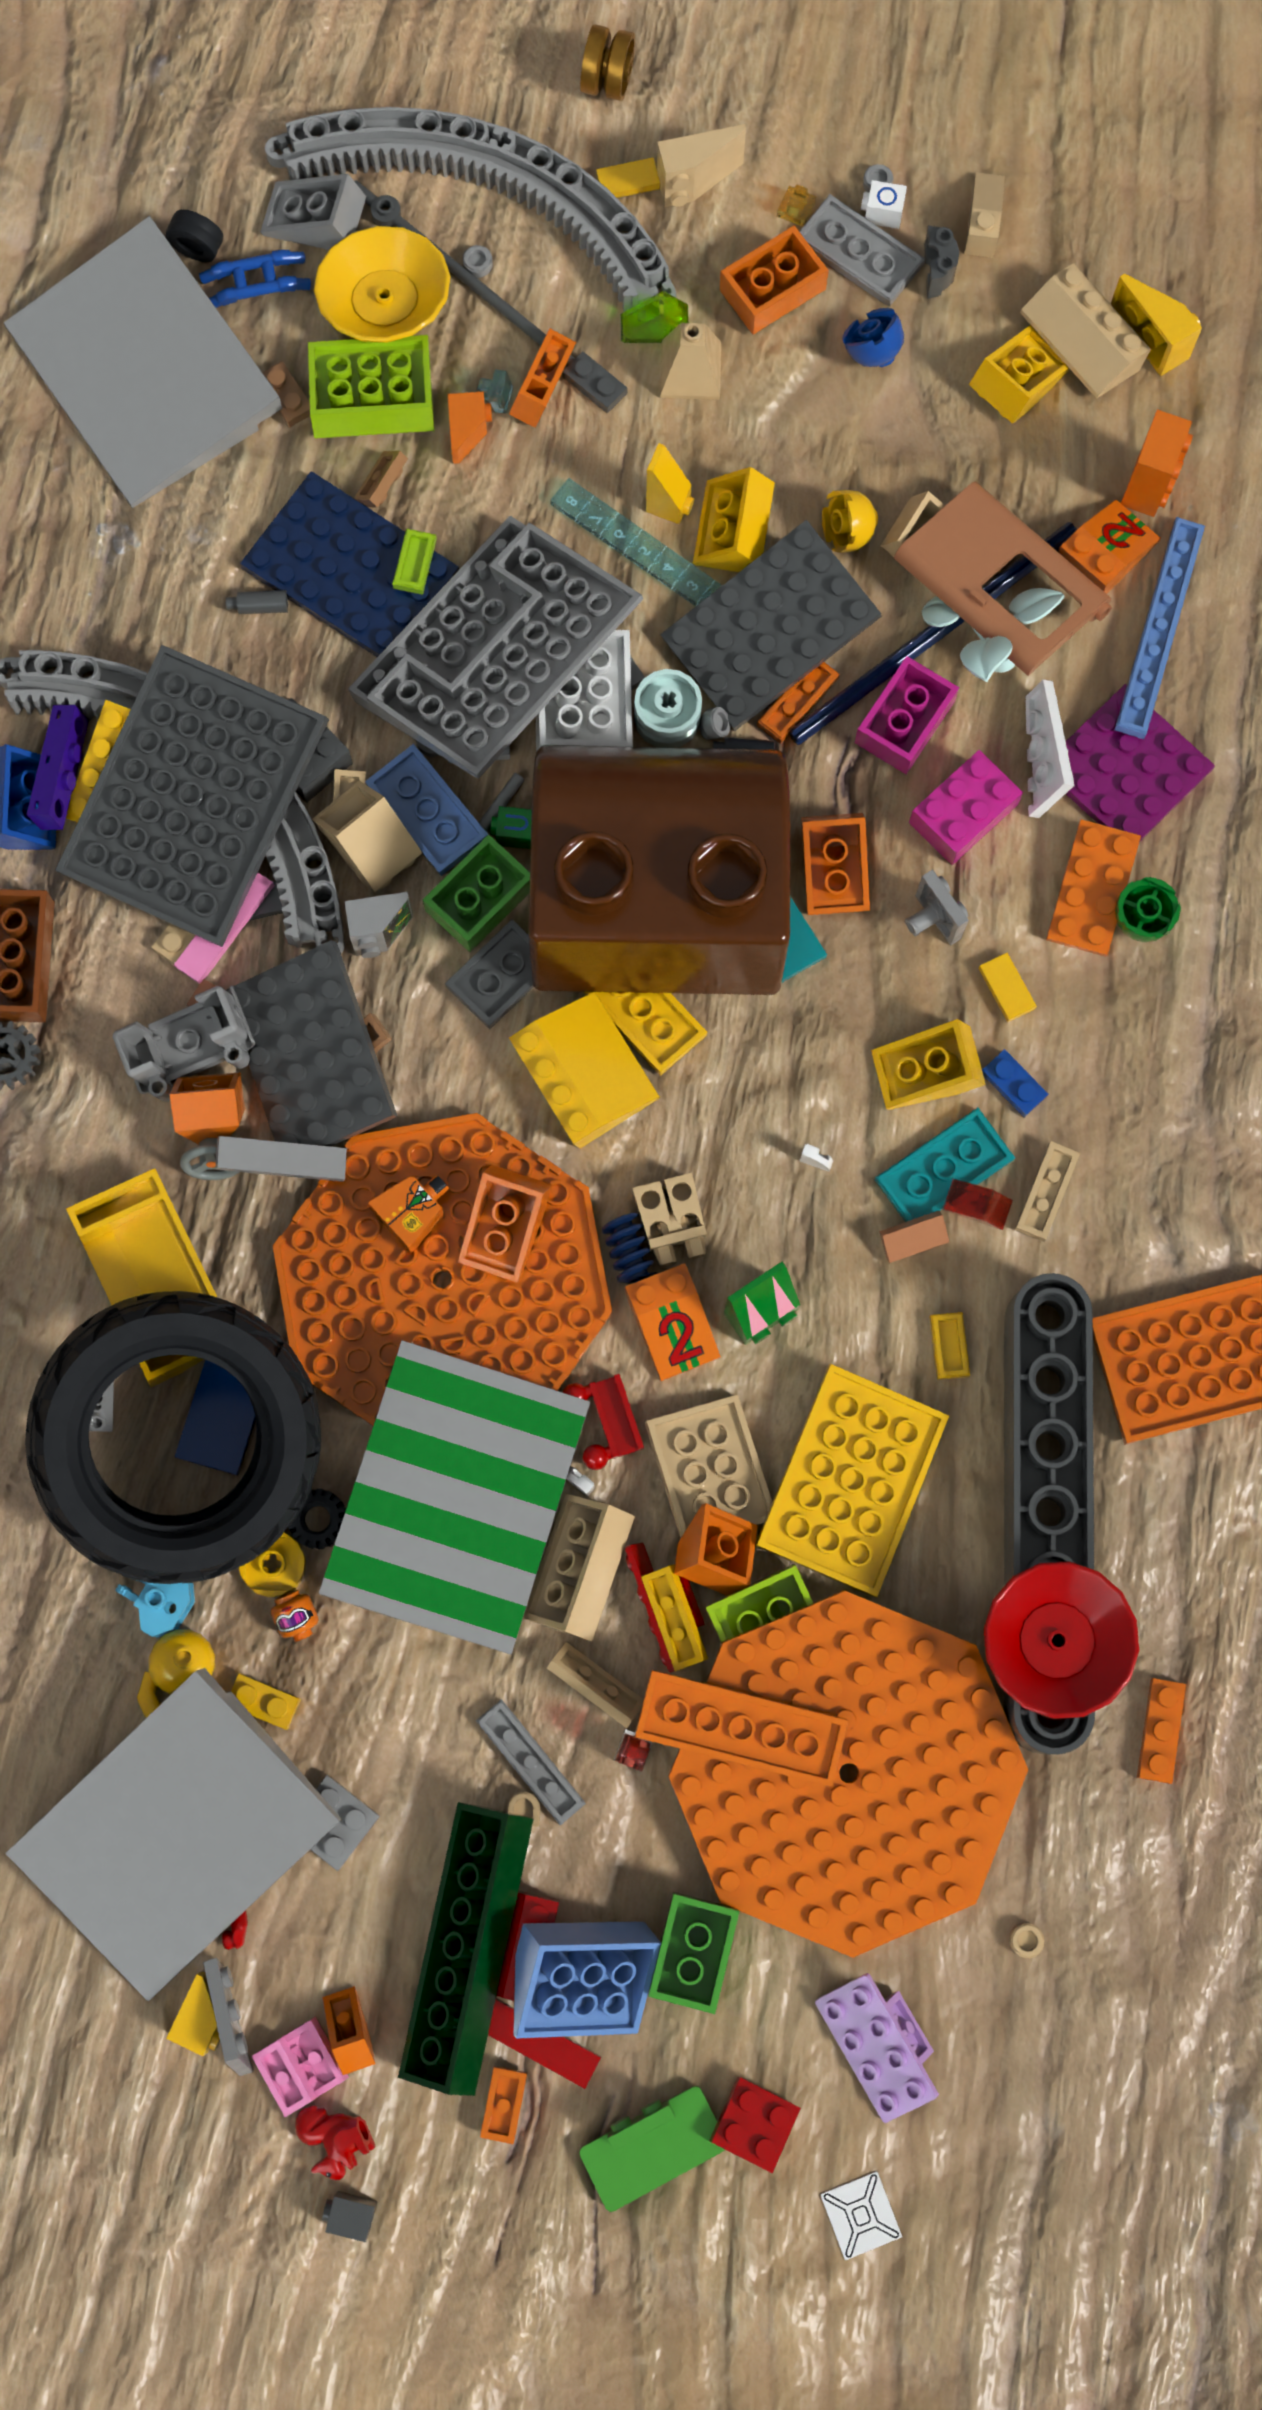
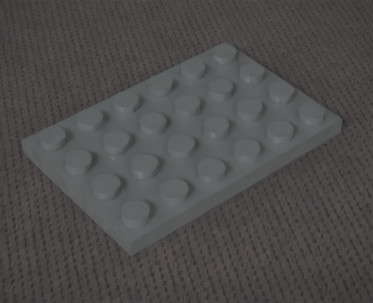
M805 520L660 635L713 704L727 712L728 722L736 731L876 622L882 615L810 523Z
M330 940L233 986L256 1043L254 1047L248 1050L250 1057L249 1067L275 1141L331 1147L398 1117L337 942Z

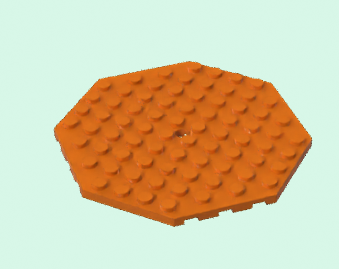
M478 1113L364 1133L351 1137L344 1146L347 1148L345 1180L343 1182L319 1180L317 1187L310 1197L306 1198L291 1219L292 1222L273 1244L289 1346L302 1363L312 1385L374 1426L401 1340L559 1391L612 1314L589 1187L579 1180H575L563 1172L561 1168L543 1156H539L527 1148L525 1144L504 1130H500ZM491 1165L552 1185L544 1216L518 1283L458 1263L482 1174ZM413 1175L424 1186L435 1175H438L449 1187V1190L436 1200L442 1207L444 1214L415 1251L410 1253L371 1210L368 1202L409 1176ZM441 1271L448 1272L452 1277L451 1283L444 1289L435 1286L433 1283L434 1276Z
M845 1590L721 1642L717 1657L705 1683L845 1718L849 1721L833 1787L679 1749L668 1777L720 1903L852 1958L976 1904L1028 1772V1767L977 1646ZM851 1763L857 1767V1776L852 1782H846L840 1778L839 1772L844 1764Z

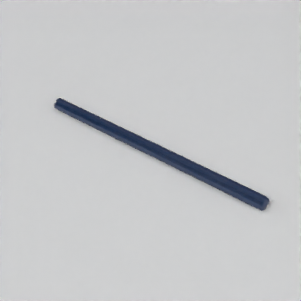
M1067 522L1047 537L1045 541L1058 552L1060 546L1077 528L1073 523ZM1023 555L984 584L982 588L995 599L1037 568V566ZM960 617L956 622L944 627L929 625L790 729L789 735L797 745L802 744L893 676L906 656L914 660L965 622V620Z

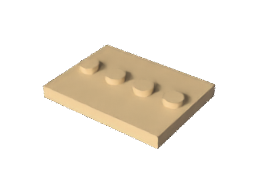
M738 1394L654 1418L644 1423L680 1538H682L699 1508L704 1503L756 1525L764 1524L772 1504V1499Z

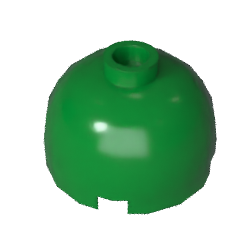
M1146 877L1129 883L1118 897L1115 909L1117 924L1123 933L1133 940L1144 943L1159 940L1169 934L1179 920L1181 906L1180 903L1178 904V899L1175 896L1176 892L1163 880Z

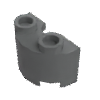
M928 225L924 243L925 264L930 265V273L927 274L926 279L927 299L940 296L942 291L954 282L960 251L957 241L953 237V232L947 227L940 228Z

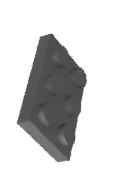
M513 920L508 922L445 983L446 988L489 1029L534 987L532 982L529 935Z

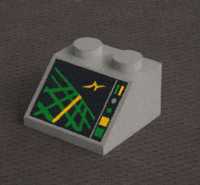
M408 892L345 901L350 939L356 956L361 955L363 958L377 957L380 955V952L388 951L413 918Z

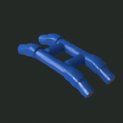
M276 250L269 254L230 262L228 260L212 265L210 269L199 273L200 280L204 285L233 274L236 288L223 289L209 298L215 308L222 305L226 306L237 302V300L280 291L283 293L311 289L310 278L284 276L276 279L273 266L304 264V252ZM262 268L265 282L247 285L244 271Z

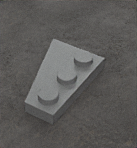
M217 1958L205 1961L203 1963L224 2061L239 2076L252 2073L246 2038L239 2022L241 2019L239 2006L236 1999H233L230 1987L233 1986L231 1971L228 1966L224 1967Z

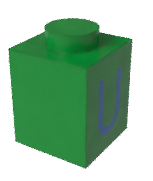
M499 806L498 817L492 816L491 835L496 836V841L502 847L531 849L532 809Z

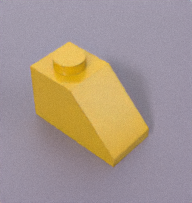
M203 1971L196 1974L166 2038L201 2056L206 2055L210 2049L215 2051L220 2043L207 1977Z

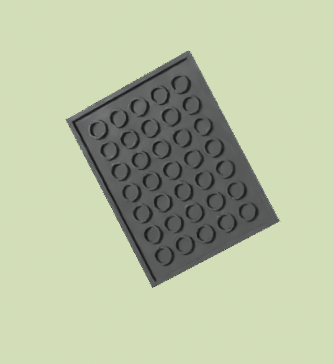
M161 645L55 871L223 947L329 719L313 710Z

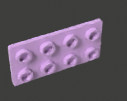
M866 1973L819 1997L815 2001V2005L884 2123L938 2097L939 2093L922 2065L934 2051L899 1991L889 1995L884 2000L871 1975Z

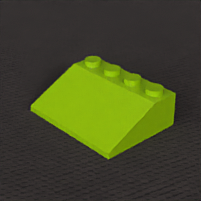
M428 335L410 336L389 343L363 342L356 339L308 342L310 417L314 438L434 431Z

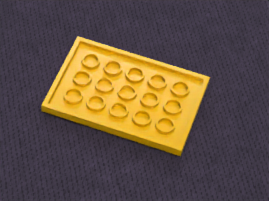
M829 1364L755 1546L870 1596L878 1597L949 1415L833 1364Z

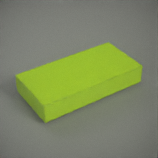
M406 529L392 584L393 589L423 595L436 545V534Z

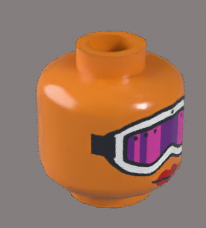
M295 1590L274 1600L276 1605L271 1608L270 1613L280 1637H293L294 1642H297L313 1634L311 1628L317 1625L319 1618L308 1594H300L298 1590Z

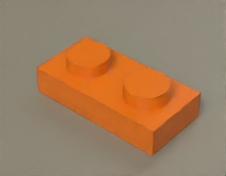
M494 2066L480 2138L514 2144L528 2072Z

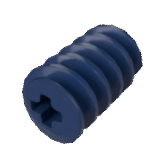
M639 1213L622 1215L602 1227L603 1234L611 1235L605 1240L606 1245L615 1247L609 1252L610 1258L619 1259L613 1264V1268L616 1271H623L617 1276L619 1283L633 1284L657 1274V1272H647V1268L652 1266L654 1261L643 1259V1256L650 1252V1248H640L639 1246L647 1240L646 1236H636V1232L643 1228V1225L632 1223V1220L638 1217Z

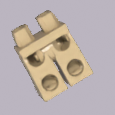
M692 1173L664 1180L663 1186L671 1212L668 1211L660 1181L632 1188V1196L643 1225L648 1248H650V1253L654 1252L660 1268L677 1263L673 1249L676 1246L685 1244L689 1260L704 1257L706 1254L704 1239H706L707 1233Z

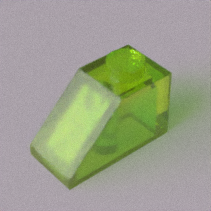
M662 291L621 313V341L624 343H662V340L680 323H689L688 304Z

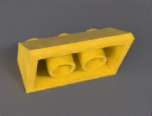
M752 467L707 480L693 564L740 572L761 556L764 552L775 482Z

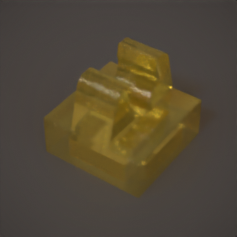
M797 184L795 188L789 186L778 208L777 217L803 227L815 205L816 196L809 194L808 188Z

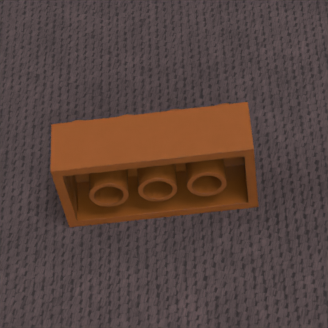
M0 889V1021L46 1023L55 905L47 890Z

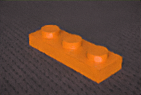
M1151 1678L1137 1778L1172 1784L1186 1684Z

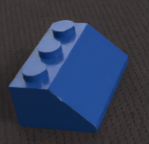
M8 744L0 747V848L8 850H53L56 848V830H40L26 815L41 754Z

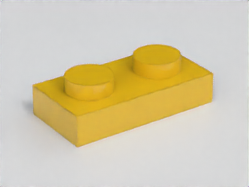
M240 1673L231 1690L252 1716L285 1730H288L301 1700L298 1697Z

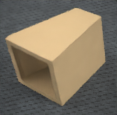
M361 781L355 783L312 819L360 881L374 892L389 885L395 875L403 869L412 866L416 858L422 854V851L385 797Z

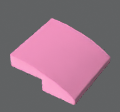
M316 2016L251 2056L284 2117L349 2078L348 2074L342 2075L332 2053L330 2041Z

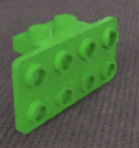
M692 2086L663 2103L660 2100H656L641 2109L643 2114L630 2120L629 2116L618 2120L611 2125V2131L581 2147L580 2157L606 2210L613 2212L725 2151V2149L709 2142L717 2120L699 2086Z

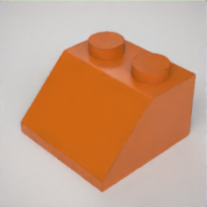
M702 1504L678 1543L674 1574L724 1595H729L749 1587L751 1584L758 1525L710 1504Z

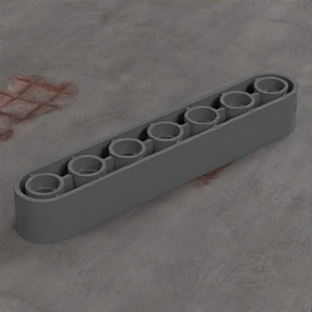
M1056 1273L1042 1274L1029 1280L1012 1298L1005 1312L1004 1586L1012 1576L1039 1563L1070 1561L1094 1570L1092 1305L1088 1294L1078 1282L1068 1276ZM1048 1305L1056 1309L1060 1316L1059 1327L1056 1329L1043 1328L1036 1320L1037 1307ZM1048 1369L1058 1375L1060 1379L1058 1393L1046 1394L1038 1388L1036 1375L1039 1370ZM1050 1434L1059 1441L1061 1451L1057 1459L1048 1460L1040 1456L1036 1449V1440L1039 1435ZM1050 1499L1059 1506L1061 1518L1057 1525L1047 1526L1040 1522L1036 1515V1507L1040 1500ZM1055 1634V1635L1060 1639V1642H1061V1645H1062V1644H1063V1638H1062V1636H1060L1059 1634ZM1004 1691L1005 1715L1017 1743L1028 1751L1051 1755L1071 1752L1087 1740L1093 1729L1095 1712L1085 1717L1061 1718L1057 1726L1051 1729L1046 1728L1040 1724L1035 1712L1024 1709Z

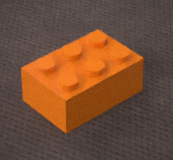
M794 225L721 270L719 291L754 335L826 290L829 270Z
M1157 409L1121 501L1123 506L1155 517L1158 507L1165 508L1194 436L1188 433L1192 421Z

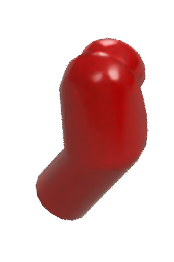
M246 1911L231 1924L232 1931L223 1932L222 1943L226 1950H231L232 1948L237 1950L244 1945L248 1926Z

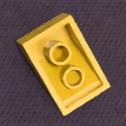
M1125 273L1121 275L1111 305L1149 346L1151 350L1147 360L1161 377L1190 359L1202 329L1200 321L1194 313L1188 310L1185 304Z
M1029 325L987 356L968 385L981 398L998 410L1001 416L1013 424L1029 412L1070 369L1036 330Z
M959 1019L871 1050L887 1110L955 1096L986 1085L971 1027Z

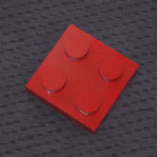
M737 2077L709 2142L773 2174L801 2108L741 2077Z

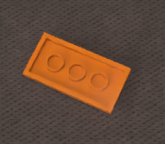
M1080 819L1047 933V941L1104 957L1108 955L1117 924L1115 909L1118 897L1128 885L1141 835Z

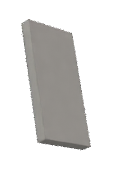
M829 194L799 231L821 261L888 307L892 305L925 262V258L831 194Z

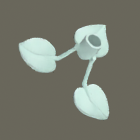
M1046 588L1029 589L1020 593L1011 601L1009 610L1022 624L1034 623L1058 606L1064 599V594ZM937 596L931 599L921 610L924 621L934 627L950 625L960 618L957 613ZM975 629L974 631L980 640L968 643L960 654L961 661L966 669L985 682H988L994 671L1002 673L1009 671L1015 666L1008 659L1013 648L1009 639L1003 636L987 637L985 639Z

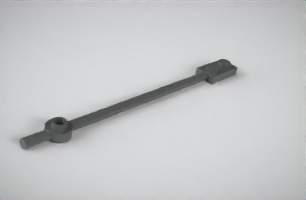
M354 181L366 195L365 203L371 207L372 219L377 226L404 227L425 236L401 217L400 204L397 199L389 195L377 197L360 182ZM384 207L390 208L388 210H382V208ZM433 243L444 255L448 270L540 346L542 345L546 337L544 332ZM582 351L576 358L570 355L565 365L567 368L563 371V378L608 414L627 394V387L585 352Z

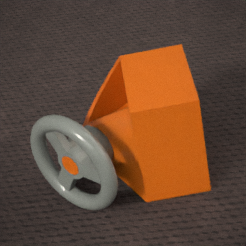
M241 1073L177 1078L170 1092L174 1131L199 1145L183 1154L180 1159L181 1169L187 1175L201 1180H222L235 1176L239 1172L206 1170L215 1169L217 1138L219 1136L230 1137L240 1125L245 1110ZM200 1156V1163L191 1166L190 1161Z

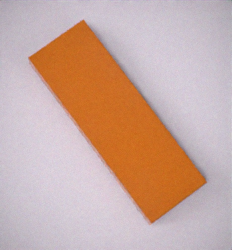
M823 662L783 693L759 719L757 726L781 744L788 737L790 729L803 720L839 679L840 674Z

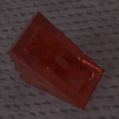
M953 1179L943 1210L1003 1230L1013 1200L993 1189Z

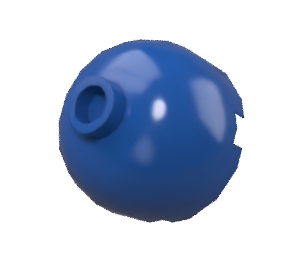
M880 308L866 313L867 320L859 323L858 319L855 320L842 336L845 348L851 358L864 367L888 366L894 361L895 356L899 353L904 343V331L900 318L892 308Z

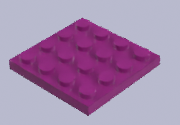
M1124 684L1065 741L1074 786L1066 795L1096 823L1141 835V841L1213 771L1215 765L1155 710H1153L1144 739L1115 731L1127 684Z

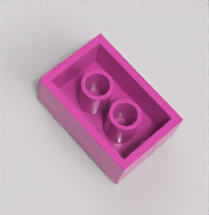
M906 656L857 729L854 743L907 775L955 703L959 687Z
M978 750L913 809L909 824L953 865L1018 806L1023 792L983 752Z

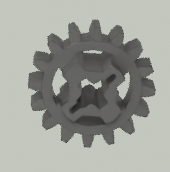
M9 1021L7 1027H4L0 1022V1038L5 1037L0 1039V1052L10 1053L14 1059L0 1057V1090L3 1088L4 1083L11 1090H14L16 1081L23 1085L27 1084L24 1076L26 1074L35 1076L36 1074L31 1067L41 1063L34 1056L40 1053L41 1049L38 1045H32L37 1039L32 1033L27 1035L28 1030L25 1026L21 1025L17 1029L13 1021ZM23 1044H24V1047H25V1058H24V1060L21 1058V1051L23 1050V1046H22Z

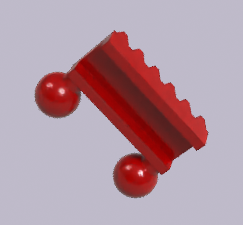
M620 1374L596 1383H589L585 1386L580 1383H571L564 1388L563 1393L583 1400L593 1397L609 1445L607 1447L599 1444L588 1446L583 1452V1462L586 1467L591 1470H600L606 1466L609 1459H615L644 1449Z

